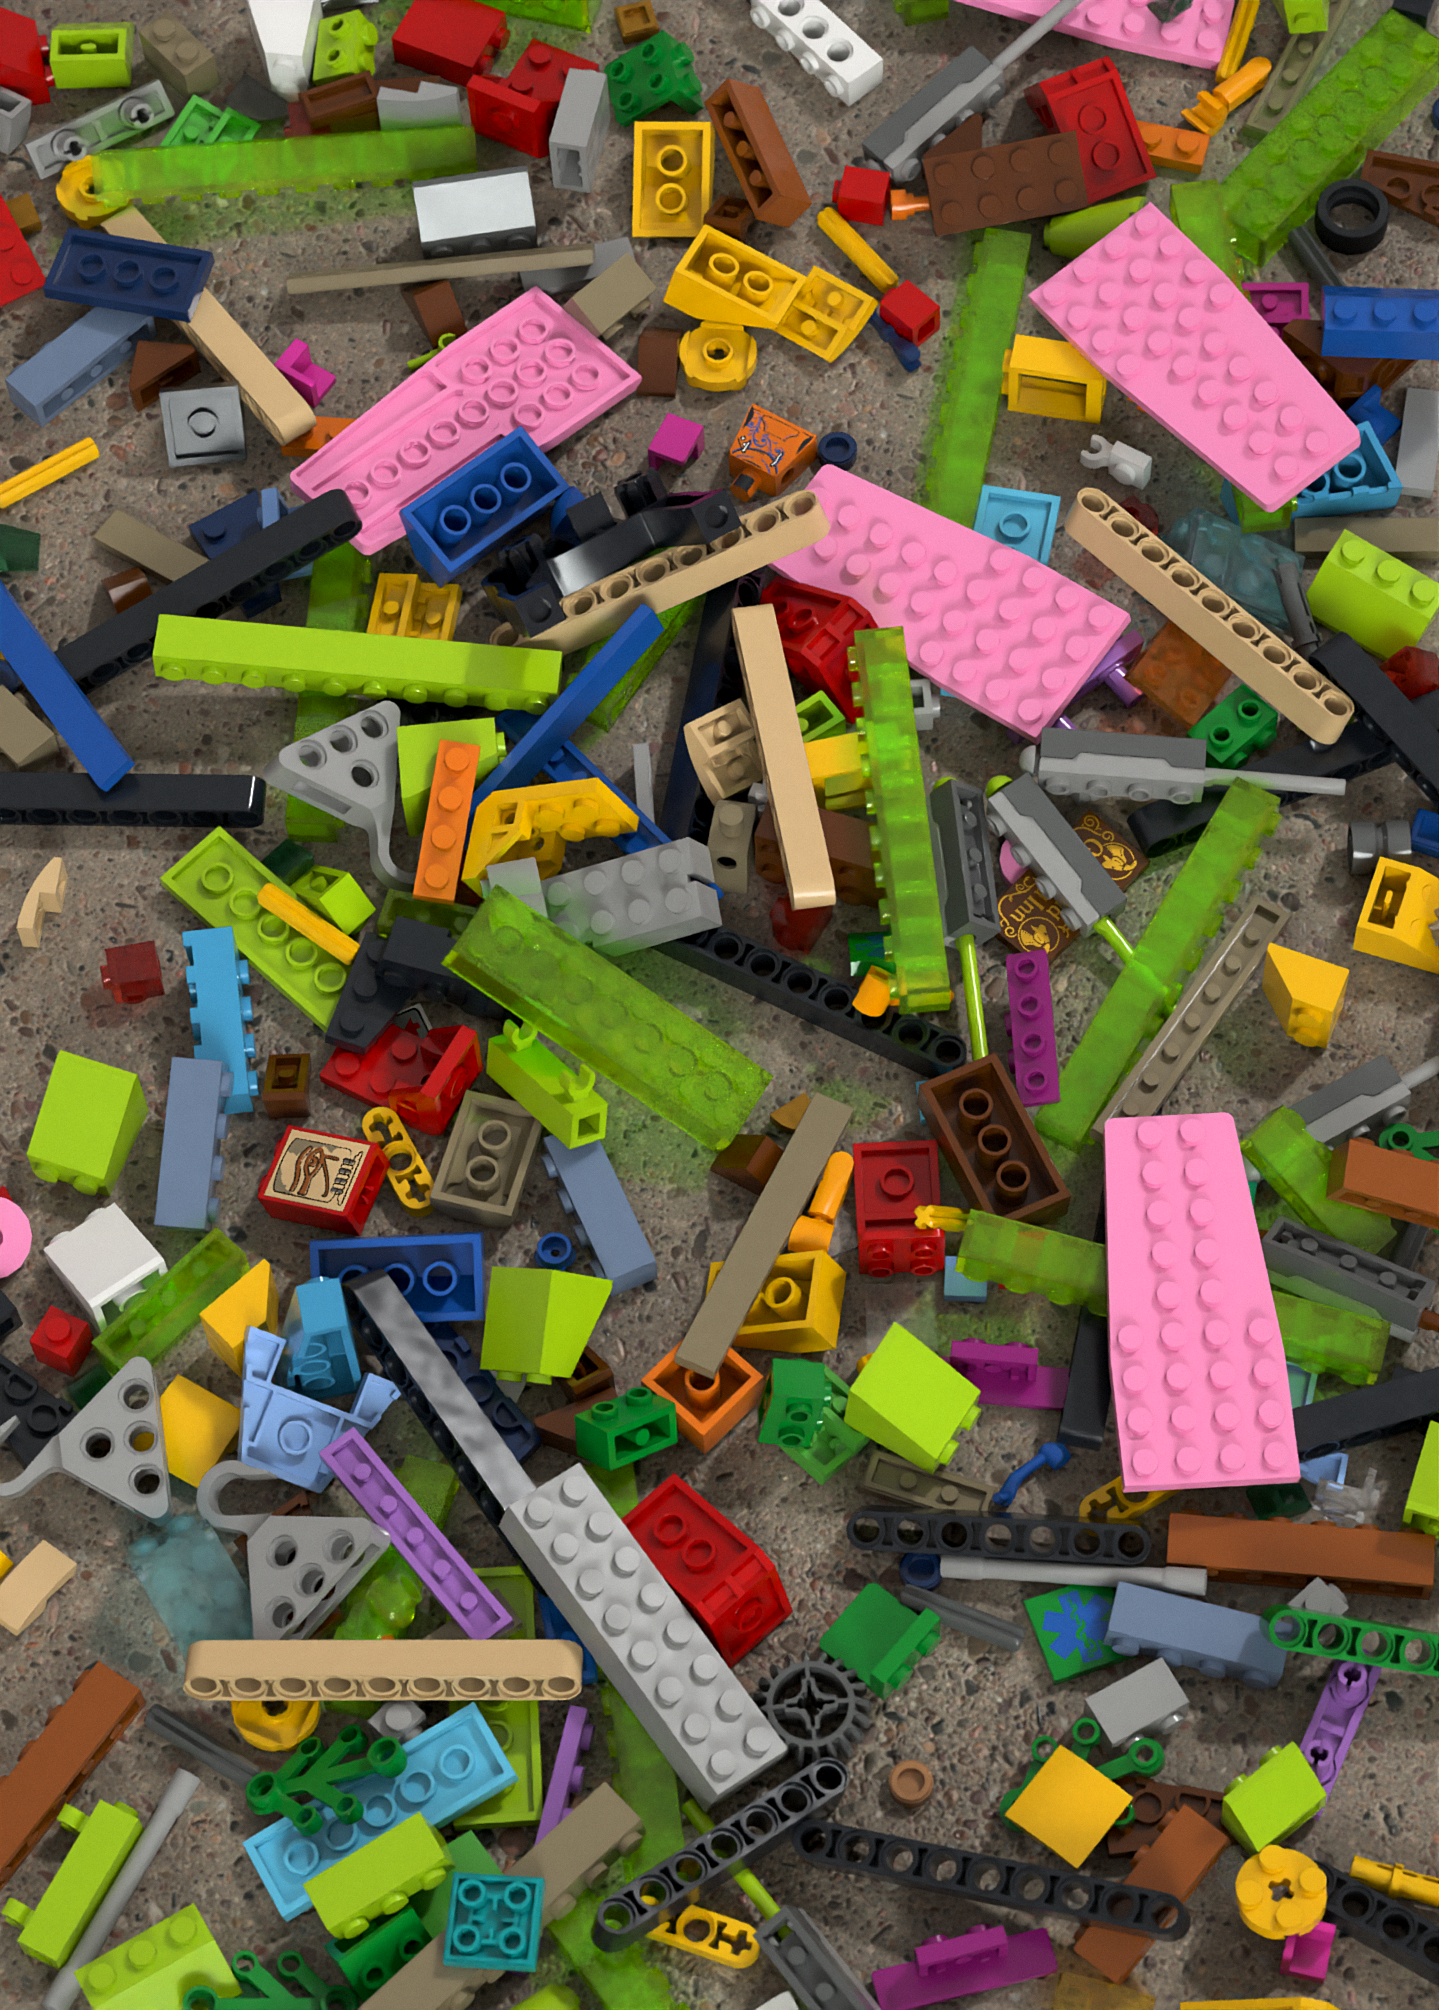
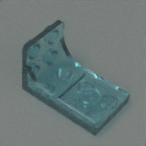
M1200 507L1194 508L1184 517H1179L1174 525L1163 533L1160 532L1156 535L1250 615L1282 630L1290 626L1277 583L1271 570L1285 563L1296 562L1301 578L1305 560L1304 556ZM1144 598V602L1152 605L1148 600Z
M187 1511L183 1512L164 1524L167 1531L161 1535L151 1538L147 1534L126 1547L129 1554L122 1558L125 1566L131 1570L142 1586L185 1660L187 1659L188 1647L197 1641L254 1640L250 1591L207 1518L199 1514L188 1515Z

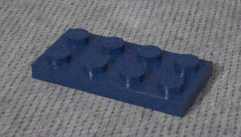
M68 227L43 286L45 297L50 299L190 323L215 260L211 251Z

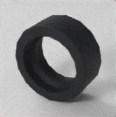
M1342 179L1332 183L1320 193L1314 217L1315 232L1322 244L1334 252L1354 255L1370 251L1383 240L1389 218L1388 200L1379 188L1367 181ZM1342 204H1355L1369 210L1374 216V222L1363 229L1349 230L1339 227L1329 218V212Z

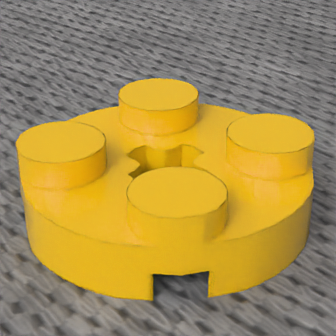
M86 155L81 160L70 162L61 172L62 178L59 181V185L58 183L56 185L58 202L63 213L71 220L76 221L79 227L92 229L130 205L133 206L132 197L134 189L131 176L126 166L119 160L112 158V162L102 160L100 155ZM95 185L98 189L104 187L99 194H89V187Z
M705 320L700 322L699 328L691 333L689 330L683 336L679 347L680 366L686 376L687 383L692 387L714 392L738 391L746 386L747 379L755 371L757 365L756 341L752 335L750 337L744 331L743 325ZM721 349L724 356L727 357L722 360H714L708 355H714L716 350Z
M284 1700L283 1704L287 1709L283 1714L278 1713L276 1716L269 1715V1709L265 1707L267 1701H231L234 1723L239 1733L249 1744L265 1751H294L302 1740L313 1733L321 1714L320 1700Z
M1268 1845L1259 1854L1249 1858L1237 1875L1235 1900L1239 1908V1914L1243 1922L1252 1931L1269 1939H1285V1935L1299 1933V1936L1309 1933L1317 1926L1325 1912L1327 1902L1326 1876L1317 1864L1306 1855L1295 1850L1283 1849L1278 1845ZM1280 1885L1286 1886L1293 1897L1290 1900L1283 1897L1279 1902L1274 1901L1271 1888L1274 1886L1279 1887Z

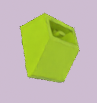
M134 22L58 24L51 31L50 65L56 89L131 87Z
M1293 1741L1283 1749L1279 1745L1270 1749L1259 1760L1258 1764L1261 1767L1248 1778L1245 1774L1239 1775L1223 1791L1226 1796L1223 1798L1221 1823L1251 1857L1259 1854L1268 1845H1279L1325 1807L1327 1793L1302 1752Z

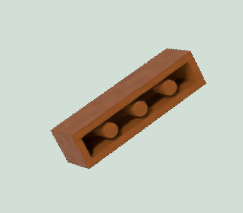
M727 78L704 104L755 218L789 228L812 205V202L760 88Z
M1360 1137L1351 1138L1332 1150L1325 1198L1439 1230V1160L1425 1161L1415 1158L1414 1154L1408 1150H1387L1376 1147L1372 1140Z
M1186 1804L1179 1811L1172 1808L1165 1815L1157 1827L1161 1835L1151 1848L1144 1844L1129 1863L1133 1871L1123 1884L1172 1894L1183 1905L1190 1898L1230 1846L1231 1842L1225 1834ZM1121 1898L1116 1901L1112 1908L1113 1917H1127L1133 1909L1132 1899ZM1174 1907L1162 1909L1157 1916V1926L1166 1928L1176 1916L1178 1910ZM1081 1924L1073 1936L1077 1943L1072 1949L1120 1988L1156 1940Z

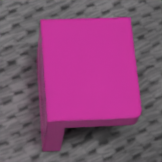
M297 338L274 364L306 403L316 408L336 383L335 375L312 363L309 345Z
M667 413L648 447L649 468L652 467L658 471L663 460L683 466L689 456L699 459L705 448L704 427Z
M1319 1922L1314 1929L1304 1935L1299 1936V1933L1286 1935L1279 1974L1324 1984L1336 1926Z

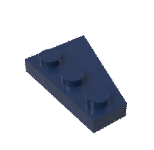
M257 490L188 526L190 535L208 560L215 558L262 530L257 518V507H260ZM279 584L272 585L238 605L247 619L282 601Z

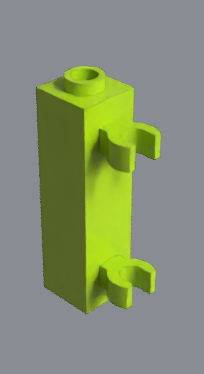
M528 1013L524 1014L523 1025L520 1029L510 1019L506 1020L503 1026L504 1034L488 1039L486 1073L570 1150L605 1138L608 1103L592 1089L596 1078L595 1073L588 1066L582 1064L580 1065L579 1076H577L535 1038L539 1031V1024Z
M100 1799L89 1817L73 1806L64 1805L56 1820L61 1822L60 1827L78 1836L44 1896L35 1911L11 1897L1 1911V1915L6 1917L4 1919L6 1922L23 1930L17 1942L25 1954L58 1971L67 1964L144 1831L140 1820L137 1818L139 1813L120 1801H116L114 1805H111Z

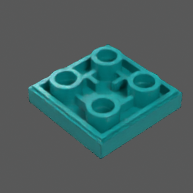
M453 1872L443 1954L444 1965L449 1967L536 1972L546 1887L545 1879L542 1877Z

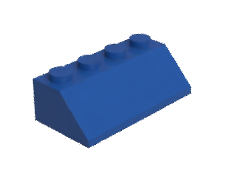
M1322 286L1321 356L1439 360V290Z
M519 426L400 510L399 515L415 558L439 588H442L550 511L556 499L568 490L570 486L524 428Z
M484 1231L314 1239L309 1242L311 1279L316 1277H328L330 1279L339 1277L342 1284L374 1268H381L390 1276L421 1322L485 1320L486 1263Z

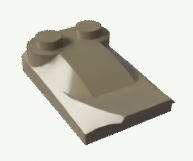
M466 1090L430 1194L431 1206L451 1218L494 1228L511 1225L519 1215L520 1198L543 1125L510 1094L492 1090L483 1094Z

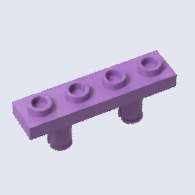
M1135 629L1123 637L1122 635L1119 636L1064 710L1100 684L1105 683L1127 709L1134 707L1145 697L1146 691L1124 668L1139 656L1145 641ZM1063 712L1051 727L1078 730ZM1007 729L1006 735L1016 746L1026 739L1013 730Z
M1362 1648L1364 1653H1370V1651ZM1337 1659L1299 1747L1327 1793L1326 1803L1383 1667ZM1324 1808L1316 1813L1312 1819L1319 1821Z

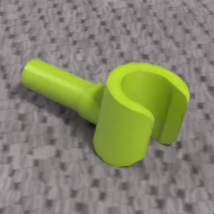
M451 333L442 335L439 338L437 349L407 362L409 370L424 366L449 344L454 342L456 336Z

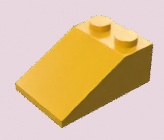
M635 122L633 238L697 237L703 227L704 215L712 206L716 130L711 122Z
M704 224L675 268L663 302L700 320L776 330L805 284L807 277L717 229Z
M824 1250L779 1255L732 1346L789 1353L836 1350L847 1273ZM725 1261L711 1262L706 1296Z

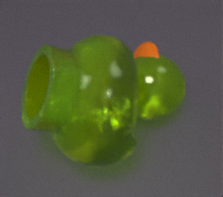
M399 1573L393 1579L379 1578L369 1585L365 1592L364 1600L369 1601L377 1616L369 1618L363 1624L362 1635L364 1640H395L392 1634L393 1629L403 1630L413 1622L415 1606L422 1601V1595L419 1588L409 1577Z

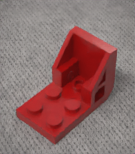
M532 38L507 79L497 75L474 74L466 85L472 132L538 159L547 157L550 153L549 139L569 68L579 70L590 69L600 73L599 64Z
M1109 56L1023 89L1027 104L1049 135L1076 130L1088 204L1157 178L1118 70Z
M776 576L762 591L760 605L773 604L785 661L793 675L813 695L822 690L845 717L847 723L854 724L881 695V682H892L904 671L898 658L885 645L884 641L886 638L870 612L853 597L798 583Z
M391 1024L365 1055L337 1047L319 1076L322 1083L372 1108L387 1107L396 1112L400 1121L427 1135H442L460 1107L466 1090L472 1088L482 1072L483 1063L478 1034L464 1025L430 1029L426 1037L422 1039Z
M675 1473L621 1519L729 1669L793 1613L776 1567L762 1549Z

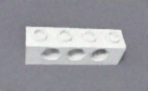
M751 0L750 15L754 23L759 28H765L770 32L781 49L786 52L790 51L800 61L801 66L807 73L815 74L824 83L825 88L833 97H839L848 106H851L883 83V59L820 0Z

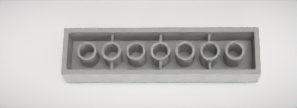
M580 1463L508 1506L499 1524V1528L705 1813L776 1767L788 1748Z

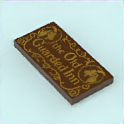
M1088 810L1072 826V829L1122 892L1126 891L1149 868L1151 861L1091 810ZM1029 868L997 899L1001 932L995 935V937L1015 954L1046 950L1050 966L1081 935L1080 929L1072 931L1067 927L1060 916V911L1063 908L1054 897L1048 900L1041 894L1035 884L1037 876Z

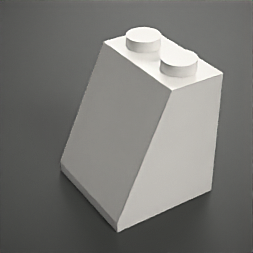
M245 0L250 29L273 99H282L288 102L299 101L298 93L312 89L314 86L313 73L319 20L323 19L320 0Z
M115 1202L107 1208H99L90 1213L85 1222L72 1231H64L56 1235L50 1241L49 1246L43 1249L50 1267L104 1341L175 1295L164 1259Z

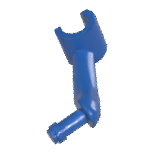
M1048 1442L1042 1445L1035 1457L1008 1476L1001 1490L993 1494V1502L999 1503L1003 1507L1010 1505L1021 1483L1042 1465L1047 1463L1053 1471H1057L1066 1465L1071 1459L1068 1449L1063 1444Z

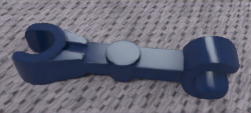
M876 307L866 323H870L878 332L880 338L892 346L900 364L907 372H912L919 368L921 362L918 358L921 356V352L918 347L906 339L900 338L892 325L886 324L877 314Z

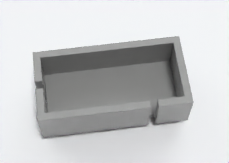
M686 837L540 881L552 942H550L552 957L562 959V964L575 969L606 960L607 954L616 957L722 926L716 890L696 880L691 882L690 878L693 877L705 884L715 882L709 847Z

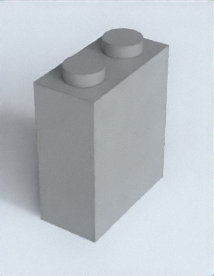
M569 68L549 139L553 187L591 193L611 121L607 74L598 73L590 69L579 70Z

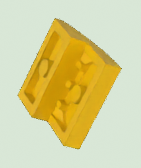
M814 265L807 276L805 284L776 330H771L832 363L855 339L873 314L879 301Z
M379 573L366 633L453 641L463 594L459 584H446L439 588L436 583H421L418 574Z
M178 1374L160 1397L169 1473L198 1489L203 1476L209 1469L222 1462L225 1454L232 1453L238 1443L240 1408ZM151 1433L138 1435L133 1442V1449L139 1452L150 1449L154 1443V1435Z
M1059 1745L1004 1816L1038 1844L1042 1843L1077 1871L1130 1804L1133 1797L1080 1757Z

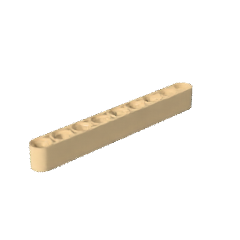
M132 205L98 225L100 233L167 244ZM204 287L190 323L172 320L225 382L238 381L240 399L282 446L317 426L316 418L306 401L206 287Z
M1083 488L1077 493L1064 520L1065 530L1071 537L1312 739L1323 744H1332L1339 739L1354 712L1352 700L1343 691L1105 493L1095 488Z
M810 490L794 492L739 517L742 526L708 544L672 547L563 597L559 605L566 620L532 638L514 632L509 622L498 626L490 636V645L562 651V656H565L616 633L642 603L651 608L656 615L822 540L829 533L830 521L814 492Z
M773 604L731 609L733 635L792 909L799 910L835 905L836 895L833 874Z
M203 1640L192 1643L188 1647L183 1689L191 1698L204 1701L567 1700L576 1697L581 1691L583 1650L581 1646L570 1640Z

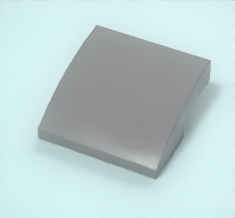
M421 81L418 93L380 87L377 105L384 145L430 147L449 144L463 139L464 129L458 87Z

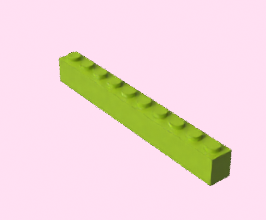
M159 614L152 655L155 676L164 677L171 681L191 679L202 680L212 685L223 683L243 684L255 689L267 686L284 688L291 692H302L304 690L320 691L332 696L344 694L363 695L374 700L396 698L405 699L408 702L417 704L428 701L445 703L452 707H463L465 705L482 706L493 711H503L505 709L525 710L535 715L544 714L557 700L560 693L562 676V651Z

